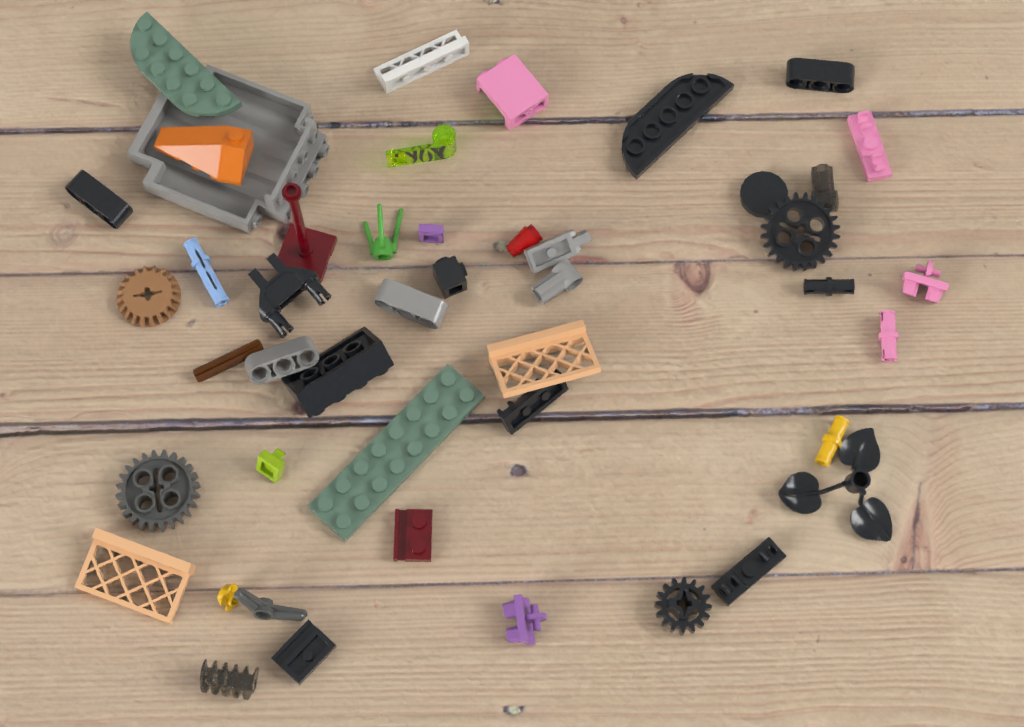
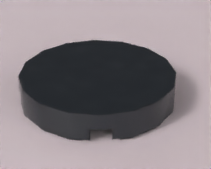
M760 171L752 173L745 178L740 188V201L748 213L755 217L763 218L764 215H772L768 211L770 206L777 209L775 204L777 199L784 203V195H788L786 183L778 175L772 172Z

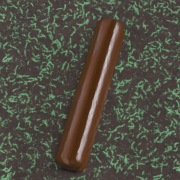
M256 339L195 368L193 374L198 382H203L244 362L250 354L263 350V345L259 339Z

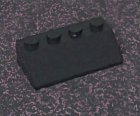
M364 326L319 354V360L316 365L282 377L281 380L300 409L308 418L322 414L325 408L333 403L344 400L346 395L355 389L363 388L374 377L385 374L390 367L394 366V363L383 342Z

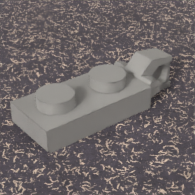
M570 230L528 247L523 251L531 272L537 273L565 259L578 255L577 252L581 251L580 246L592 241L586 230L578 233Z

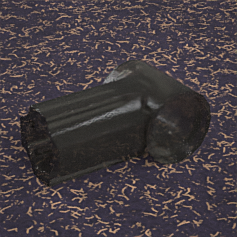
M819 164L812 167L811 199L814 195H817L816 202L818 204L826 200L824 208L832 207L831 212H837L839 198L837 190L834 189L832 166Z

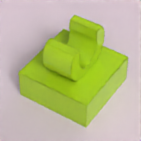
M279 448L272 454L264 449L258 455L256 470L274 483H277L283 475L285 465L283 458L286 453Z

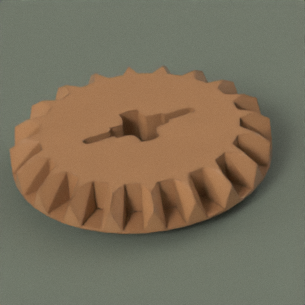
M144 266L139 270L134 269L131 274H126L125 279L120 282L119 289L116 291V302L122 316L130 323L141 327H152L166 322L176 313L181 301V289L172 273L170 274L164 268L160 269L156 266ZM150 290L155 295L151 296V300L146 301L145 297L142 296L146 295V291Z

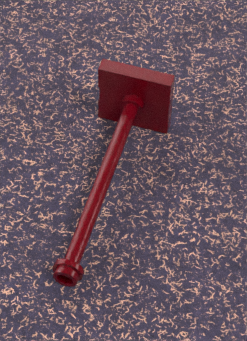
M287 183L282 189V196L285 201L289 202L294 224L290 223L278 258L286 267L315 271L319 275L318 281L322 283L327 270V264L337 243V236L305 227L299 199L302 196L301 188L295 183Z

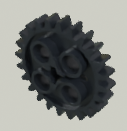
M795 192L791 200L786 194L784 195V203L778 199L775 201L777 209L771 206L768 208V211L772 214L771 216H763V219L768 224L760 226L761 229L766 230V233L762 234L760 238L767 239L768 242L762 247H770L771 251L768 253V257L774 254L777 256L775 264L781 260L784 261L783 269L789 264H792L794 272L797 270L798 265H801L803 272L807 270V264H810L812 269H815L817 267L816 261L822 265L825 263L823 255L829 258L833 255L829 248L836 249L838 247L832 242L840 238V235L834 233V231L840 228V225H833L838 216H830L829 213L833 208H824L826 200L818 204L816 202L817 195H814L809 200L807 192L804 193L802 198H799L798 193ZM788 211H797L800 216L799 221H790L787 216ZM810 221H820L822 230L818 232L812 230ZM783 222L793 229L803 227V233L819 237L820 241L817 242L813 238L804 234L801 237L796 236L797 231L790 228L780 226V223ZM782 232L787 233L790 236V243H780L778 234ZM809 242L813 248L812 253H803L800 248L801 243Z

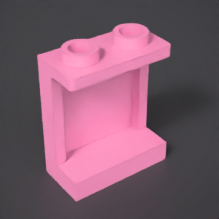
M515 54L509 58H503L498 62L497 66L491 70L483 71L477 78V90L479 93L483 91L505 117V125L510 131L548 106L549 94Z

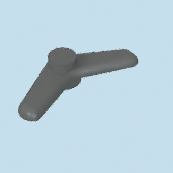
M239 588L234 592V598L253 612V616L257 619L303 621L307 616V611L304 609L274 605L273 600L265 597L258 598L244 588Z

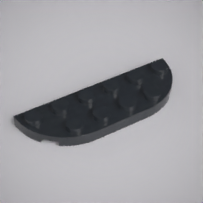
M693 73L676 78L665 86L631 118L624 130L621 150L623 161L630 174L637 180L731 92L734 84L715 74L693 75Z

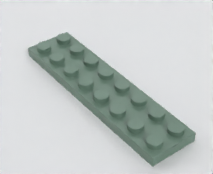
M447 364L308 505V509L346 542L485 399V395Z

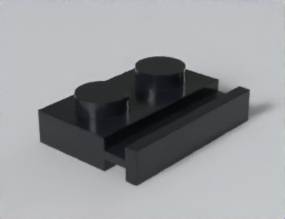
M308 619L271 658L300 686L337 646Z

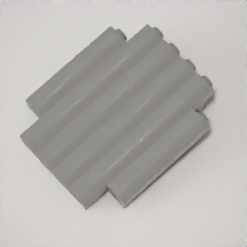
M208 64L206 68L241 101L242 107L238 110L216 118L215 116L201 115L200 117H195L178 109L160 92L127 151L131 162L149 168L142 182L145 191L249 234L260 225L262 219L260 213L287 224L290 218H292L289 202L285 201L282 196L283 187L287 183L299 185L302 191L301 198L304 199L309 190L308 182L311 178L317 176L319 171L318 163L321 158H326L330 148L326 134L317 130L311 105ZM233 126L252 130L254 150L241 186L218 182L210 178L209 174L201 170L198 172L192 169L190 164L182 160L177 161L154 149V144L161 127Z

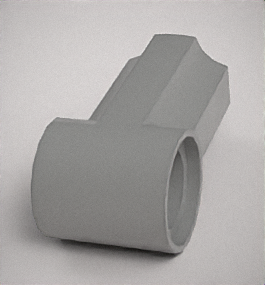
M565 259L558 263L549 275L531 286V290L536 299L545 305L562 292H569L575 289L583 281V277L571 262Z

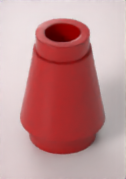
M530 224L528 227L524 226L505 247L512 257L515 258L517 255L524 253V249L538 244L543 239L536 228Z

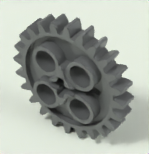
M152 450L151 457L148 458L145 453H142V461L133 458L135 464L133 467L125 465L128 474H119L124 483L116 484L118 490L122 492L115 494L118 500H123L118 504L120 510L126 509L122 514L125 518L131 517L130 523L133 526L139 522V528L144 530L148 525L151 533L155 531L156 526H159L163 533L165 525L169 524L172 530H174L175 521L183 525L184 520L182 516H192L189 507H198L193 499L200 498V494L194 490L201 488V485L195 481L199 477L196 472H192L194 469L192 464L185 465L187 462L185 457H181L177 461L178 456L176 452H173L168 457L166 450H163L160 456L157 455L155 450ZM155 470H159L158 483L162 488L159 491L160 501L162 504V512H158L159 502L157 496L155 495V493L157 492V484L154 475ZM168 473H176L172 481H164ZM142 477H150L147 484L139 485V480ZM178 497V502L175 505H166L169 498ZM153 501L149 509H141L142 503Z

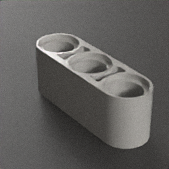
M391 279L383 280L373 300L374 304L378 307L431 329L439 328L449 307L446 302Z
M302 336L250 354L245 360V368L252 383L258 385L265 384L316 365L319 360V353L313 340L310 337Z

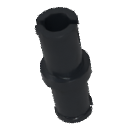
M826 277V279H804L803 283L804 295L826 294V296H832V294H854L855 290L854 279H832V277Z

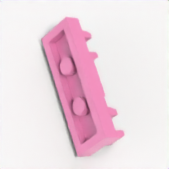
M866 110L848 116L847 121L867 182L890 178L892 172L872 112Z

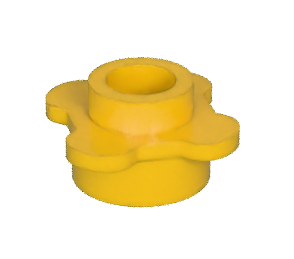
M235 583L224 585L217 596L219 604L225 606L227 612L239 604V601L234 598V592L238 590V585Z

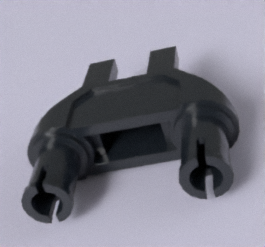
M273 253L267 260L278 272L275 277L267 282L256 268L248 275L260 288V319L263 322L270 323L280 337L284 338L288 334L283 330L282 326L289 333L294 329L281 314V310L306 290L319 306L326 303L320 297V294L327 301L331 298V294L318 281L319 275L315 271L286 267L278 256Z

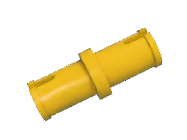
M840 415L834 417L828 433L824 434L822 438L823 444L814 459L816 463L825 467L830 466L837 448H840L843 443L841 439L850 424L848 419Z

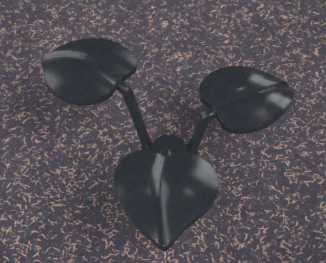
M873 428L858 430L842 441L843 443L838 451L839 460L844 465L852 466V473L847 475L841 483L818 490V480L812 474L797 472L792 474L778 491V495L784 505L800 514L816 512L822 505L819 495L845 487L850 493H859L858 504L860 507L855 508L850 516V523L854 532L867 540L883 542L891 540L892 521L886 505L875 497H871L863 503L864 495L867 493L865 489L871 483V477L868 472L876 469L880 462V449Z

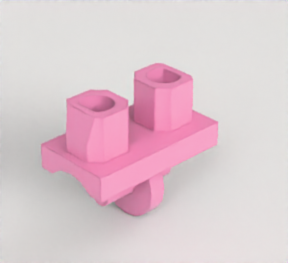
M928 260L926 266L916 265L915 271L924 273L923 276L905 271L901 277V280H904L903 294L915 297L919 285L928 288L924 300L933 303L939 302L943 292L947 291L949 283L930 278V275L939 278L941 274L940 270L933 269L934 261Z

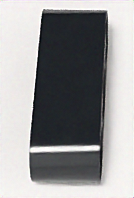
M791 58L787 61L786 86L801 90L849 93L854 90L855 66L848 62Z
M80 170L65 186L66 191L73 198L114 229H118L134 212L127 202L84 170Z

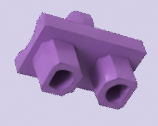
M522 594L514 595V600L502 605L505 618L517 619V626L506 628L507 641L510 643H523L527 646L536 645L534 632L541 631L540 622L547 620V614L539 612L538 604L530 605L529 598H524Z

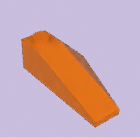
M233 126L161 127L154 144V149L177 161L182 160L190 164L192 169L198 172L201 170L218 182L241 186L254 150L252 130Z

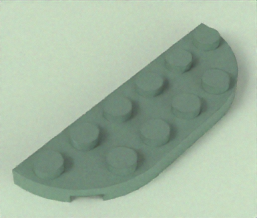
M147 11L139 18L133 28L130 39V49L134 62L139 71L178 109L195 117H200L201 115L215 116L216 118L228 115L242 107L241 101Z

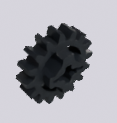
M686 577L682 578L681 583H678L673 578L671 587L666 583L663 584L662 589L665 593L659 591L656 597L661 601H657L654 604L655 608L660 609L656 613V618L663 617L664 620L661 626L664 627L669 624L671 626V633L677 628L680 635H684L686 629L691 634H694L695 626L702 629L704 626L702 620L708 621L710 617L705 612L712 609V605L706 603L710 599V594L703 595L702 592L705 587L704 585L699 588L695 587V579L688 584ZM678 591V595L675 598L667 599L671 593ZM689 592L693 593L697 599H694ZM682 597L685 606H687L684 615L681 606H679ZM668 613H672L677 618V621L674 620ZM699 613V615L694 620L688 622V618L691 614Z

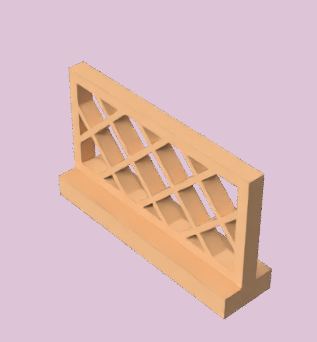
M583 319L487 345L489 362L494 370L503 398L601 372V366L587 336ZM582 344L585 345L581 351L571 348ZM561 351L557 358L547 355L549 353ZM566 354L576 357L573 363L563 360ZM534 357L537 358L533 364L523 361ZM582 359L593 364L588 367L578 366ZM543 360L552 363L548 370L538 367ZM513 364L509 371L499 368L501 366ZM558 366L568 369L566 373L562 374L555 373L554 371ZM518 367L528 370L524 377L515 374ZM534 372L543 375V378L537 381L530 379ZM509 379L519 382L517 386L506 388Z
M95 528L92 535L94 540L75 588L172 624L191 575H194L197 565ZM101 546L108 550L111 559L98 565L95 554L98 547ZM113 551L120 553V555L115 557ZM128 556L132 559L135 568L122 573L117 560ZM137 560L144 562V564L139 566ZM113 563L118 576L105 581L100 568ZM152 565L155 567L159 577L145 582L141 569ZM161 569L168 571V573L163 575ZM96 571L101 584L92 588L83 585L87 574ZM137 572L142 585L129 590L124 577ZM173 574L183 577L179 588L169 591L165 578ZM120 579L125 593L114 597L110 594L107 585ZM161 581L166 594L153 599L148 586ZM103 587L105 593L98 591V589ZM144 588L149 602L140 606L135 605L131 594ZM176 594V596H175V598H174V601H173V598H172L171 595ZM127 596L129 602L122 600L121 598ZM168 597L171 608L168 616H164L158 613L155 603ZM151 605L153 611L148 610L145 607Z

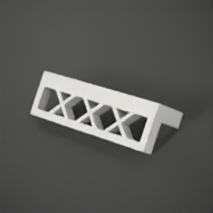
M456 29L375 67L373 70L386 94L470 55L469 41L466 36L461 37Z

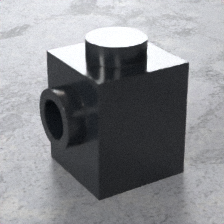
M455 256L450 258L442 257L435 264H432L433 275L444 299L467 290L465 276L468 274L463 262L458 263Z

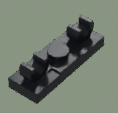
M557 369L554 371L555 373L562 374ZM566 382L526 392L514 403L508 401L509 407L504 411L497 410L506 431L513 435L569 388Z
M768 537L712 584L711 588L727 606H730L783 561L786 555Z

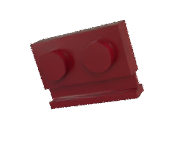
M395 509L394 562H431L432 509Z

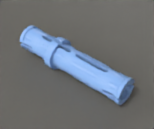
M197 238L187 240L183 246L192 260L191 266L200 275L215 307L226 305L229 302V298L210 265L211 260L209 256L205 255Z

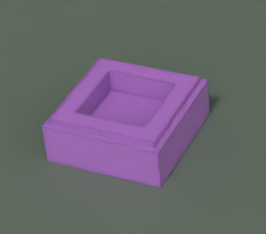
M419 224L420 242L444 243V225Z

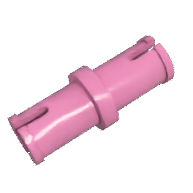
M893 310L879 312L881 332L878 334V338L881 341V361L895 362L898 360L896 340L899 338V334L896 332V312Z

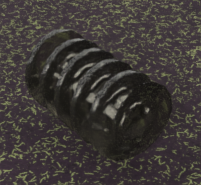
M205 659L200 673L201 692L207 693L211 688L213 695H217L221 690L222 695L227 697L232 691L233 698H239L242 693L243 699L249 700L257 686L259 668L256 667L253 674H250L249 666L246 665L243 671L239 672L238 664H235L230 671L228 669V662H225L222 668L218 669L217 660H214L211 667H208L207 659Z

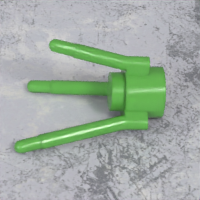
M380 203L377 204L379 237L375 238V242L373 241L367 221L363 222L370 247V255H373L375 260H390L393 258V254L397 253V241L403 216L402 208L398 211L392 242L389 237L384 236L383 213Z

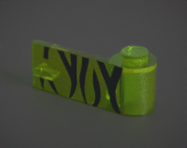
M439 125L432 132L433 144L386 151L387 167L391 168L451 158L455 154L457 147L455 130L449 125Z

